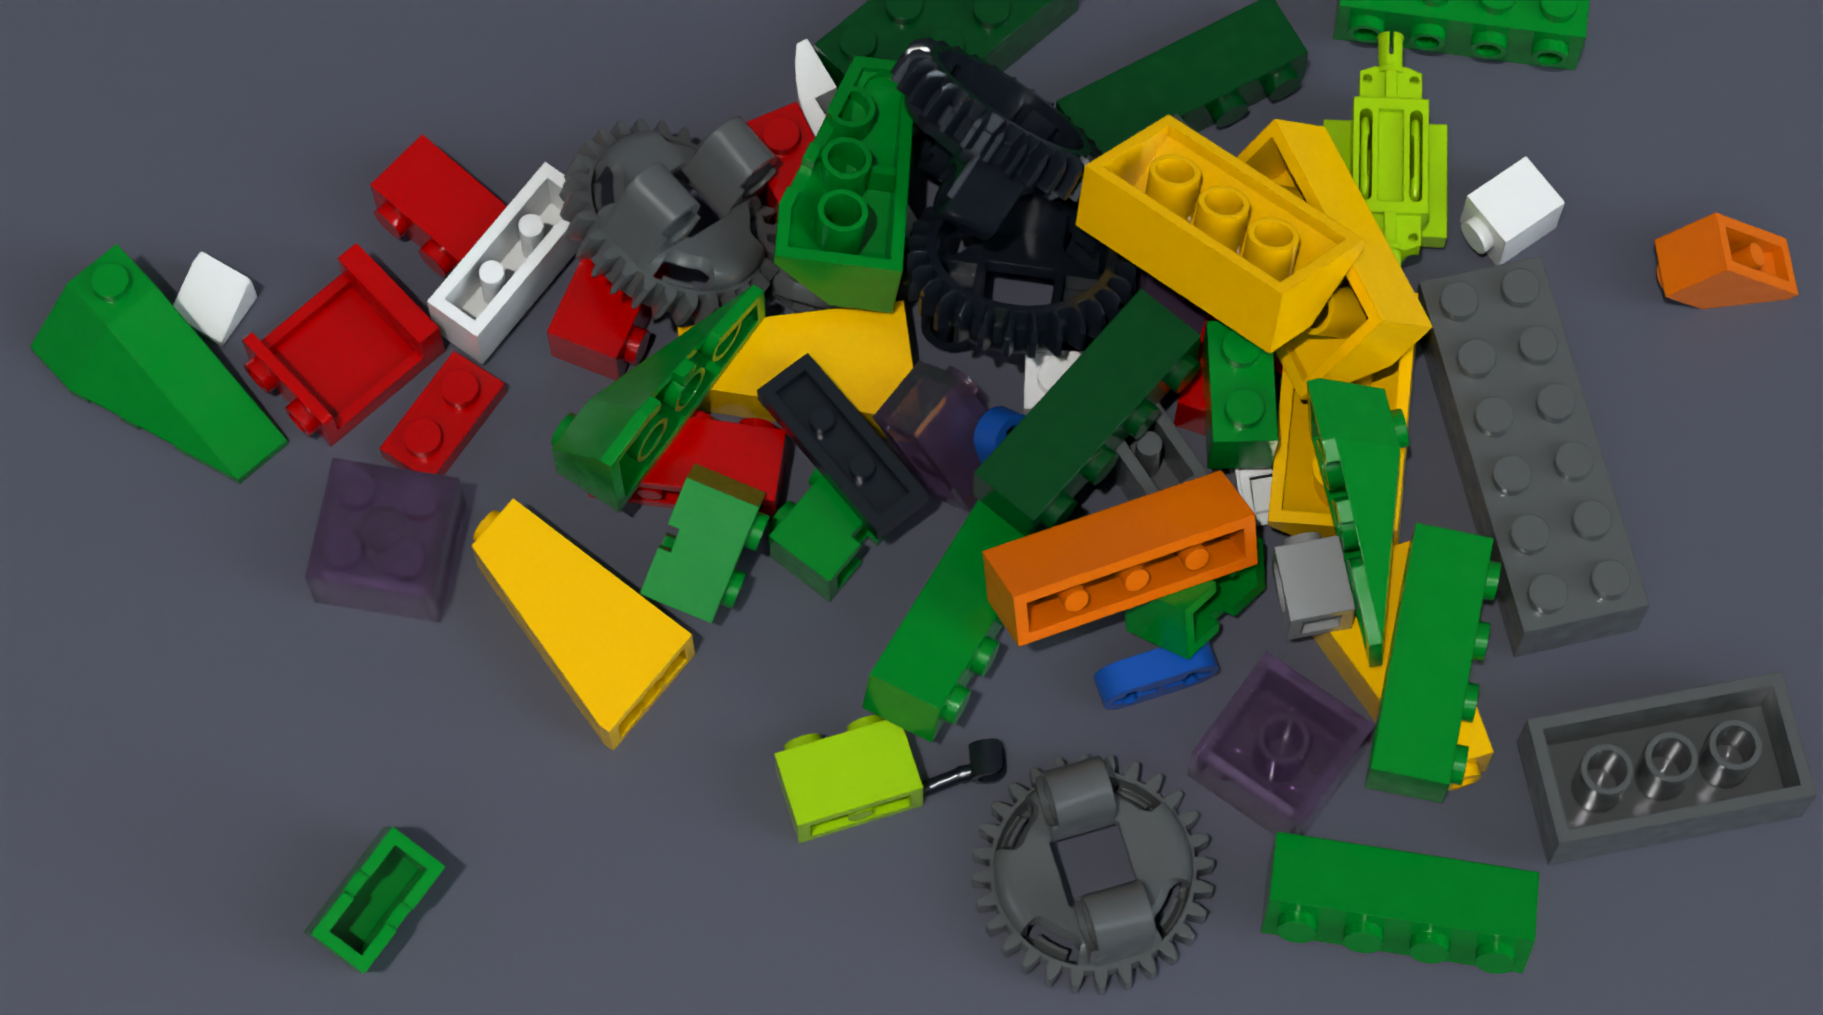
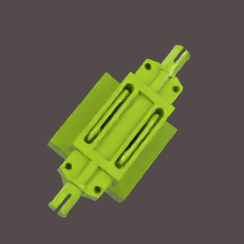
M1386 31L1377 36L1378 66L1361 70L1359 73L1357 96H1354L1351 107V120L1324 119L1322 126L1327 129L1401 266L1407 256L1419 255L1421 247H1445L1447 240V125L1429 124V99H1422V73L1403 67L1404 36L1399 32L1394 31L1390 54V31Z

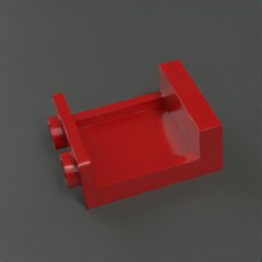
M357 243L337 258L342 274L261 341L253 332H250L242 339L249 361L243 366L253 381L267 394L276 389L290 403L284 409L293 423L308 437L317 432L331 447L445 352L439 327Z

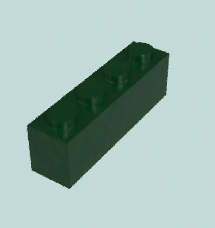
M1258 0L1057 100L1056 109L1070 116L1071 122L1074 125L1084 129L1085 136L1095 141L1096 148L1101 150L1103 155L1168 114L1173 117L1177 113L1197 133L1214 124L1217 127L1230 125L1241 118L1247 112L1248 107L1268 97L1274 101L1292 93L1304 78L1309 52L1275 0Z
M1140 289L974 472L973 495L1023 536L1043 531L1046 527L1049 529L1063 524L1076 507L1077 501L1073 497L1088 481L1093 485H1097L1111 471L1119 457L1115 450L1129 435L1135 439L1140 438L1157 418L1160 408L1156 405L1169 390L1172 389L1176 393H1180L1195 377L1201 366V362L1197 360L1201 335L1143 289Z

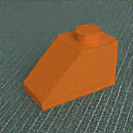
M1715 212L1654 240L1659 262L1656 268L1657 278L1665 292V297L1699 309H1710L1788 300L1798 296L1787 238Z

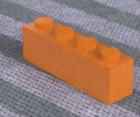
M1222 470L982 551L987 600L1018 647L1257 565L1255 513Z

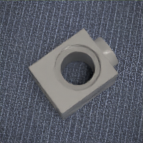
M1318 532L1300 533L1285 539L1282 546L1274 547L1271 568L1287 640L1352 628L1355 604L1339 535L1322 538Z

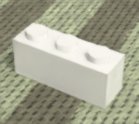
M547 162L543 163L427 301L431 320L439 327L441 335L482 365L575 255L582 244L579 241L568 240L565 236L566 230L571 223L563 220L559 215L564 204L559 193L565 178L564 174Z

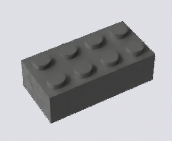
M1783 671L1530 718L1526 720L1517 740L1548 865L1802 817L1817 796Z

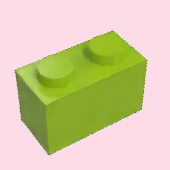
M869 715L848 724L846 732L823 739L818 733L799 736L784 745L785 750L774 753L777 777L799 844L923 806V785L903 728L877 715Z

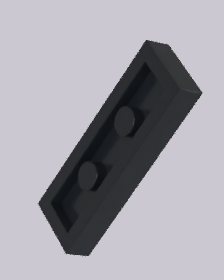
M808 353L757 390L760 403L877 540L928 503L927 491Z

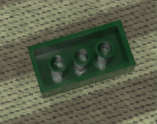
M868 0L814 44V49L837 89L855 55L897 61L914 40L921 38H932L936 42L943 40L951 47L959 46L967 54H976L982 61L992 66L996 65L999 70L1004 72L1078 11L1079 0ZM914 121L911 148L926 136Z

